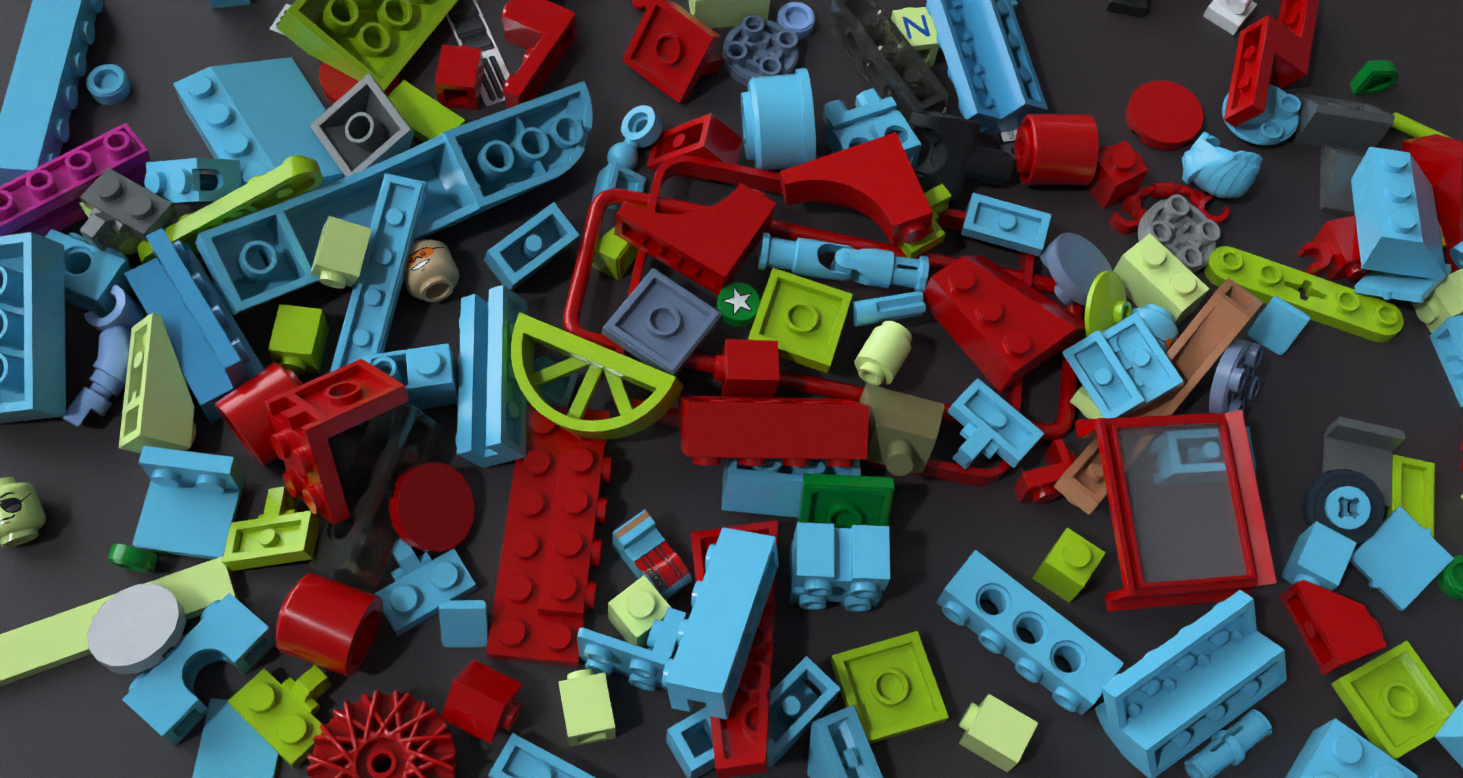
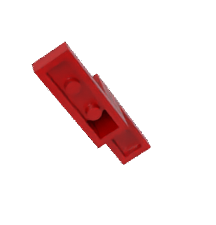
M513 0V2L508 1L501 14L505 40L527 50L522 66L516 75L511 74L505 82L503 95L506 100V109L537 97L577 38L575 12L552 3L550 0Z
M1281 0L1278 21L1268 15L1240 31L1224 120L1230 125L1237 127L1264 113L1269 84L1282 89L1307 75L1319 0Z

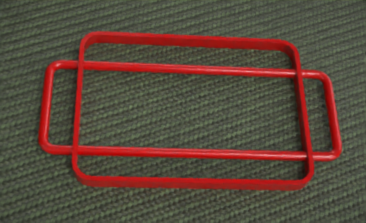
M677 155L666 159L659 165L654 175L650 194L616 188L600 192L593 198L588 209L563 313V327L565 331L624 356L636 358L604 335L587 331L580 325V315L606 208L614 204L623 205L626 201L639 208L658 213H691L709 208V206L660 197L662 185L670 177L691 175L735 185L742 183L749 188L782 194L780 174L693 155ZM817 201V202H822V203L837 205V206H841V207L851 208V207H848V206H845V205H842V204H838V203L825 202V201ZM947 208L938 214L939 220L937 223L943 228L962 231L967 212ZM772 220L770 227L766 231V233H770V236L794 241L800 237L847 245L856 250L863 248L893 251L895 256L907 258L898 245L892 246L889 243ZM639 248L627 298L639 285L647 253ZM1016 250L1020 261L1019 270L1001 267L1035 290L1055 294L1054 287L1056 282L1053 277L1033 273L1034 255ZM927 251L913 258L919 259L920 256H928L929 268L935 270H942L958 259L957 257ZM1073 302L1071 305L1066 304L1068 311L1082 319L1083 305L1077 302ZM1081 337L1066 346L1063 351L1078 343ZM694 353L683 368L714 374L715 357ZM1064 355L1062 356L1057 420L1051 424L1029 420L1044 433L1040 440H1055L1065 436L1071 429L1075 418V405L1070 400L1077 392L1078 377ZM779 370L780 381L778 387L837 399H850L859 402L864 390L862 386ZM1023 378L1011 385L1007 390L1006 402L1019 413ZM610 389V395L614 401V404L616 405V402ZM628 395L633 409L644 402ZM942 403L944 404V411L941 420L960 423L948 413L951 404ZM671 407L656 423L680 427L678 408ZM1001 458L999 465L991 469L968 467L965 470L959 464L928 459L922 473H910L971 486H987L997 482L1011 465ZM860 459L861 464L887 469L886 465Z

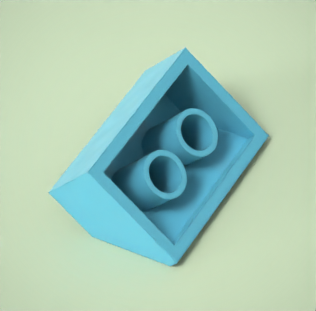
M1369 147L1351 178L1361 269L1443 281L1447 274L1431 183L1409 152Z

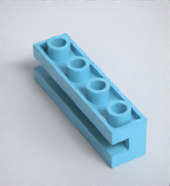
M504 285L489 289V302L476 294L461 298V316L459 318L460 353L458 356L459 388L457 395L458 423L455 442L457 455L481 468L526 457L527 399L521 391L513 371L511 341L519 312L527 315V301Z
M722 527L716 545L710 544L705 559V576L703 581H697L693 588L689 619H683L678 629V649L674 659L669 658L663 670L662 685L667 688L671 708L690 712L693 702L698 701L706 703L708 716L728 719L779 565L775 536Z

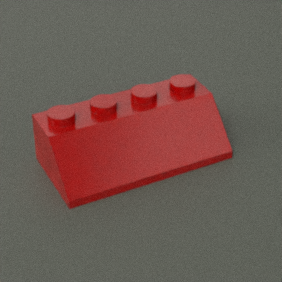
M685 395L678 397L682 453L687 457H694L693 464L721 465V458H738L739 465L764 466L765 458H783L782 465L805 467L809 466L810 459H826L827 466L853 467V459H867L869 405L854 400Z

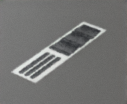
M458 0L446 14V17L459 45L482 50L484 77L481 96L486 106L505 101L503 88L510 75L476 0Z

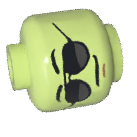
M14 477L0 478L1 547H13L37 538L39 536L38 530L46 522V516L35 487L30 483H16Z

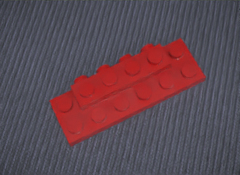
M527 403L526 457L515 461L486 656L487 659L578 668L580 658L577 635L579 629L584 628L586 609L594 610L597 582L589 581L591 566H600L602 540L595 539L596 525L605 524L607 512V498L600 497L602 483H610L613 458L605 456L607 439H590L572 434L543 416L530 403ZM552 406L556 411L566 416L570 410V407ZM586 409L582 420L610 419V411Z

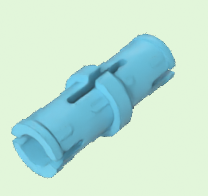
M1251 709L1227 730L1220 729L1212 735V742L1184 762L1186 772L1191 778H1215L1216 775L1228 766L1238 765L1245 759V753L1272 733L1270 722L1261 712Z

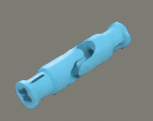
M763 232L758 256V270L773 267L791 270L792 274L839 281L852 279L857 283L881 288L896 285L914 288L915 292L921 291L923 293L928 278L929 260L928 256H920L919 259L895 256L893 251L874 248L856 250L847 245L800 237L796 241L771 238L770 233ZM827 252L835 253L834 260L830 266L831 270L820 264L818 255Z

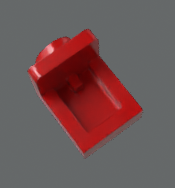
M1062 438L1053 440L1046 451L1045 460L1048 466L1023 472L1013 488L1019 504L1034 500L1035 504H1044L1059 497L1060 492L1054 488V485L1076 460L1074 453L1071 450H1067Z

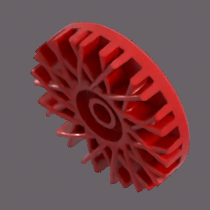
M377 690L374 691L371 697L367 694H362V699L353 704L349 701L344 702V709L342 711L334 710L332 713L334 718L327 725L324 723L320 725L322 733L314 736L315 747L313 754L308 753L310 766L307 767V774L310 778H455L457 771L455 744L447 725L439 717L437 711L434 708L431 709L425 701L419 702L409 693L402 696L398 691H393V694H382L381 691ZM384 759H391V767L388 771L384 773L375 771V767L379 762Z

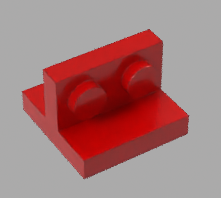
M650 0L621 61L676 102L684 103L687 102L699 77L719 72L725 59L714 51L720 38L718 33L672 0Z

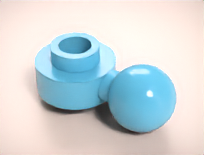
M641 105L627 113L621 125V132L625 140L624 142L614 144L609 149L607 155L608 164L615 161L633 171L639 160L637 149L647 147L658 139L663 129V121L651 107Z

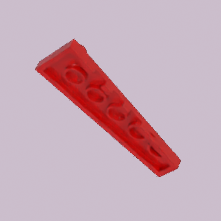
M777 520L724 527L775 536L777 553H779ZM722 528L691 532L696 582L703 581L706 573L705 559L710 544L716 545ZM778 568L728 719L710 716L717 778H730L767 772Z

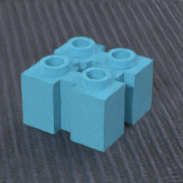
M797 522L794 541H792L789 550L788 603H798L800 608L806 610L826 608V601L841 602L845 610L852 612H864L870 610L871 607H877L882 597V591H885L890 581L889 526L852 525L851 529L834 528V524Z

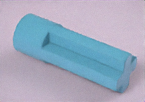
M921 291L850 303V316L855 327L922 316V313L926 311Z

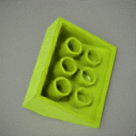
M296 0L286 11L276 28L307 54L357 81H360L370 73L385 91L458 0Z

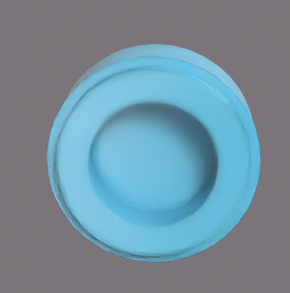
M105 64L94 68L86 79L87 88L93 99L104 105L117 104L123 101L131 90V83L125 71L113 64Z

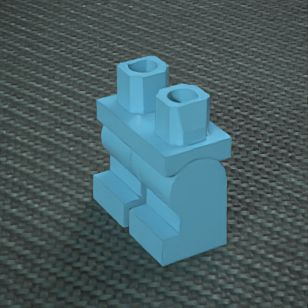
M871 88L862 91L856 96L855 106L857 108L847 110L843 101L839 99L824 105L823 119L827 127L825 143L829 150L831 149L832 154L896 132L912 168L916 167L921 143L903 115L896 110L897 104L892 96L882 99L878 92Z

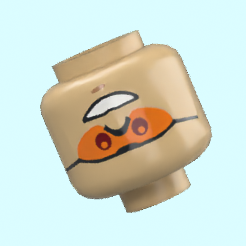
M421 239L413 242L403 280L411 296L427 302H438L447 298L453 292L459 280V271L447 245L437 240Z

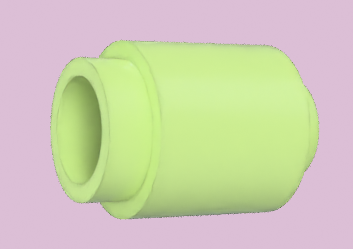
M885 321L881 326L875 327L854 361L859 376L868 384L878 386L880 384L888 385L892 383L911 351L912 335L904 326L893 321Z

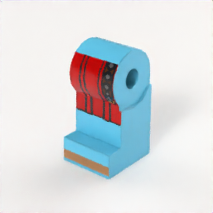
M645 509L613 532L612 546L638 579L645 575L666 601L692 582V577L686 565L656 529L654 520Z

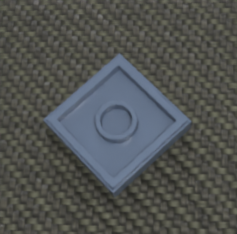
M652 268L603 326L602 335L648 366L676 377L721 321L722 313Z

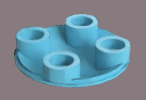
M1269 84L1264 113L1237 127H1233L1226 121L1225 124L1237 137L1249 143L1257 145L1278 144L1291 137L1297 129L1301 102L1295 95L1287 94L1282 89ZM1228 94L1225 97L1222 105L1223 119L1225 116Z

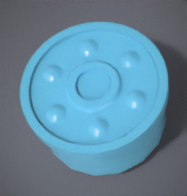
M807 68L796 69L795 74L752 77L748 81V91L741 93V116L746 160L753 161L754 168L775 173L815 160V117L811 83Z

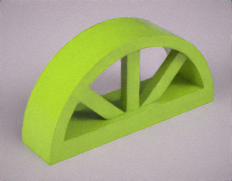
M519 312L511 341L512 367L518 385L526 399L539 413L572 434L602 440L616 439L635 434L646 429L665 415L676 402L684 388V385L675 376ZM536 343L570 357L535 372L534 350ZM589 367L567 416L556 411L546 400L540 386ZM603 372H605L620 416L605 420H582ZM623 380L653 393L641 405L633 409Z

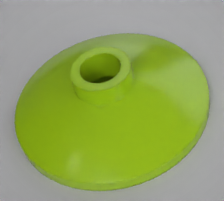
M1102 271L1097 275L1090 287L1085 306L1086 337L1098 330L1102 333L1132 315V307L1126 299L1123 282L1114 271Z

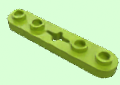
M303 155L291 156L285 159L282 165L266 174L252 177L246 185L194 213L181 216L178 222L163 230L171 243L177 240L180 241L182 246L188 243L194 254H197L199 250L195 241L199 233L280 204L318 188L323 182L319 164L316 160ZM142 241L138 245L137 250L141 264L156 258L149 243Z
M1222 246L1216 248L1210 254L1208 264L1204 267L1206 278L1217 287H1220L1229 277L1265 304H1268L1274 296H1278L1311 317V320L1374 342H1388L1396 336L1404 325L1401 311L1394 304L1371 295L1355 293L1354 289L1234 247ZM1299 288L1306 290L1305 296L1308 297L1307 300L1300 299V292L1297 291Z

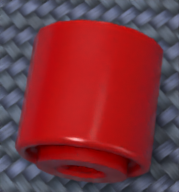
M1027 114L1017 130L1014 147L1015 166L1021 182L1027 186H1087L1090 184L1095 176L1099 151L1098 131L1094 117L1090 114Z
M272 363L215 403V407L227 425L263 468L279 458L270 440V436L274 434V429L265 401L303 384L290 369L285 370L277 363Z
M315 573L306 574L290 590L281 606L276 623V647L280 653L347 677L353 676L362 666L375 640L383 613V600L380 596Z

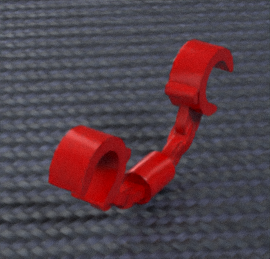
M1173 182L1152 183L1151 186L1142 187L1136 194L1129 195L1123 201L1120 210L1129 214L1133 221H1126L1114 212L1109 223L1115 231L1121 234L1135 232L1138 229L1141 217L1146 212L1140 206L1141 199L1150 195L1152 198H1169L1175 194L1189 198L1191 204L1198 208L1207 219L1213 220L1218 227L1228 217L1229 206L1225 207L1220 216H1211L1206 212L1205 207L1211 200L1212 195L1205 196L1201 191H1195L1180 184L1174 185Z

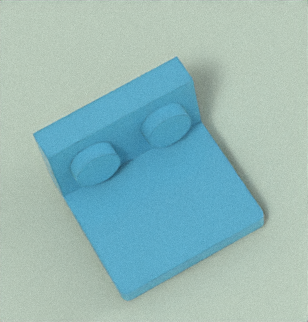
M143 446L138 463L150 477L151 481L133 540V546L150 552L216 559L223 556L230 524L235 521L246 479L235 458Z
M668 607L663 621L655 619L646 646L649 649L580 628L577 635L580 661L586 663L585 668L594 670L595 674L605 672L606 676H611V673L614 672L629 677L628 682L637 688L654 691L655 687L666 690L667 688L662 685L664 666L669 658L674 659L678 649V629L681 621L686 619V613Z

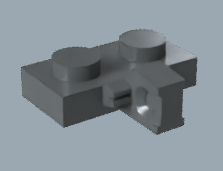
M109 167L80 196L84 205L92 210L89 219L82 226L80 232L90 245L100 251H103L118 234L122 236L128 231L149 243L146 235L161 228L163 229L177 214L172 203Z

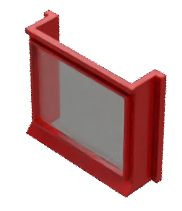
M1243 410L1222 414L1205 413L1097 418L1075 421L1078 439L1098 438L1124 587L1123 589L1104 594L1107 612L1219 603L1225 601L1239 590L1252 597L1251 590L1277 583Z

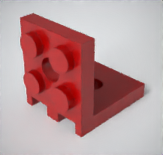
M359 359L266 400L265 404L274 429V434L270 436L271 444L278 457L284 461L287 472L282 474V478L290 495L293 498L299 497L313 514H321L333 525L349 518L350 514L328 438L408 402L409 399L405 385L365 360Z

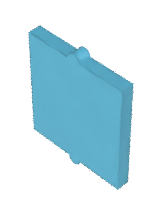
M1445 264L1447 276L1451 272V264ZM1372 270L1355 285V293L1379 296L1385 300L1399 299L1422 303L1442 281Z
M1400 506L1382 522L1372 537L1362 542L1353 551L1349 561L1370 581V588H1377L1399 611H1402L1454 558L1430 536L1431 530L1429 528L1423 529Z
M210 698L192 778H275L280 755L229 705L228 700Z

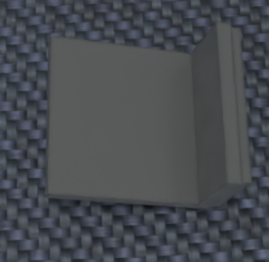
M1338 417L1324 433L1322 474L1336 469H1349L1361 472L1375 482L1383 495L1385 508L1391 507L1393 450L1405 441L1406 434H1404L1403 430Z

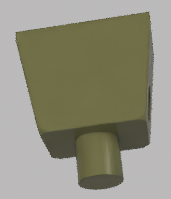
M866 383L859 400L860 403L869 405L868 451L866 460L886 465L888 471L895 476H904L910 472L922 473L937 439L944 404Z

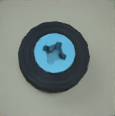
M1349 469L1329 470L1314 478L1304 491L1301 504L1303 519L1308 527L1317 521L1357 544L1364 542L1375 534L1382 524L1385 512L1383 495L1375 482L1361 472ZM1350 501H1351V503H1350V510H1349V511H1350L1351 513H1349V512L1347 511V509H1348V505H1347V504H1348Z

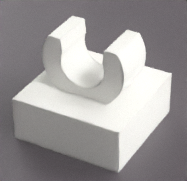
M1213 0L1207 7L1203 17L1234 36L1253 13L1257 4L1253 0Z

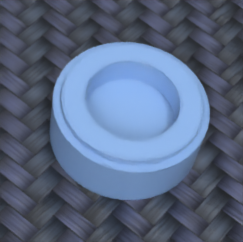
M790 2L780 8L777 23L785 29L794 31L798 36V40L805 39L812 33L815 14L808 5L801 2Z

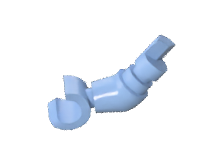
M113 285L110 292L117 301L114 310L109 315L101 318L94 311L84 313L86 321L101 334L99 335L98 358L93 364L96 370L89 378L93 383L90 388H82L67 409L66 415L62 416V419L77 427L90 410L104 417L112 405L108 401L112 395L118 397L125 387L131 328L145 318L143 307L118 285Z

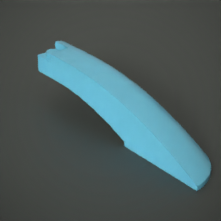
M583 81L450 129L438 137L338 181L199 233L195 244L214 281V287L232 315H236L319 282L320 277L310 275L321 232L328 217L332 216L370 228L385 173L424 181L428 185L414 241L428 237L558 178L569 170L581 157L585 150L584 147L588 134L592 129L593 112L587 86Z

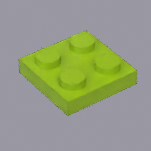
M772 268L748 340L778 341L780 358L828 373L853 294Z
M918 631L831 656L830 662L838 686L841 688L840 692L845 707L854 706L869 744L946 722L949 718Z
M1408 641L1403 642L1331 683L1368 740L1393 759L1399 758L1433 738L1456 709Z

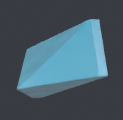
M853 705L811 722L807 775L810 778H883Z

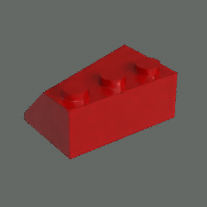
M961 256L931 276L923 292V302L929 312L999 393H1002L1086 333L1085 321L984 256Z

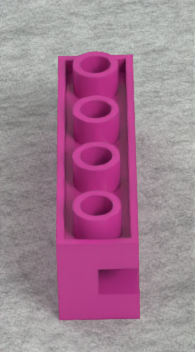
M124 123L0 186V236L32 232L45 237L50 229L60 231L87 217L79 204L82 202L80 196L108 167L144 187L146 162L151 160L148 149L130 127Z

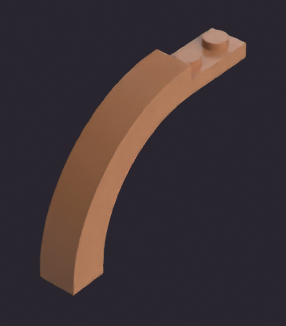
M1228 277L1166 353V356L1184 381V385L1125 417L1172 415L1263 302ZM1155 435L1118 436L1124 472ZM1095 438L1054 485V488L1062 493L1071 504L1081 508L1088 515L1093 512L1107 494L1098 438Z

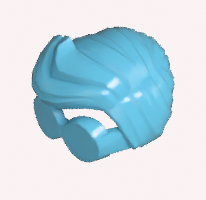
M1204 132L1193 144L1190 151H1186L1182 157V179L1187 185L1193 181L1200 190L1217 198L1231 199L1243 196L1254 183L1263 158L1253 152H1233L1219 147L1220 140Z

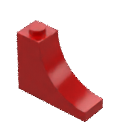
M896 132L779 171L781 191L787 206L808 201H825L851 207L873 220L886 234L892 246L902 243L913 244L932 233L933 212Z
M1438 134L1403 140L1402 151L1409 152L1433 187L1437 218L1447 246V264H1451V272H1456L1460 269L1454 264L1449 252L1454 246L1463 241V141Z
M742 183L719 203L691 213H657L639 208L625 201L616 213L614 235L719 295L720 291L730 284L762 238L763 232H766L770 227L776 203L771 201L763 192L750 189Z

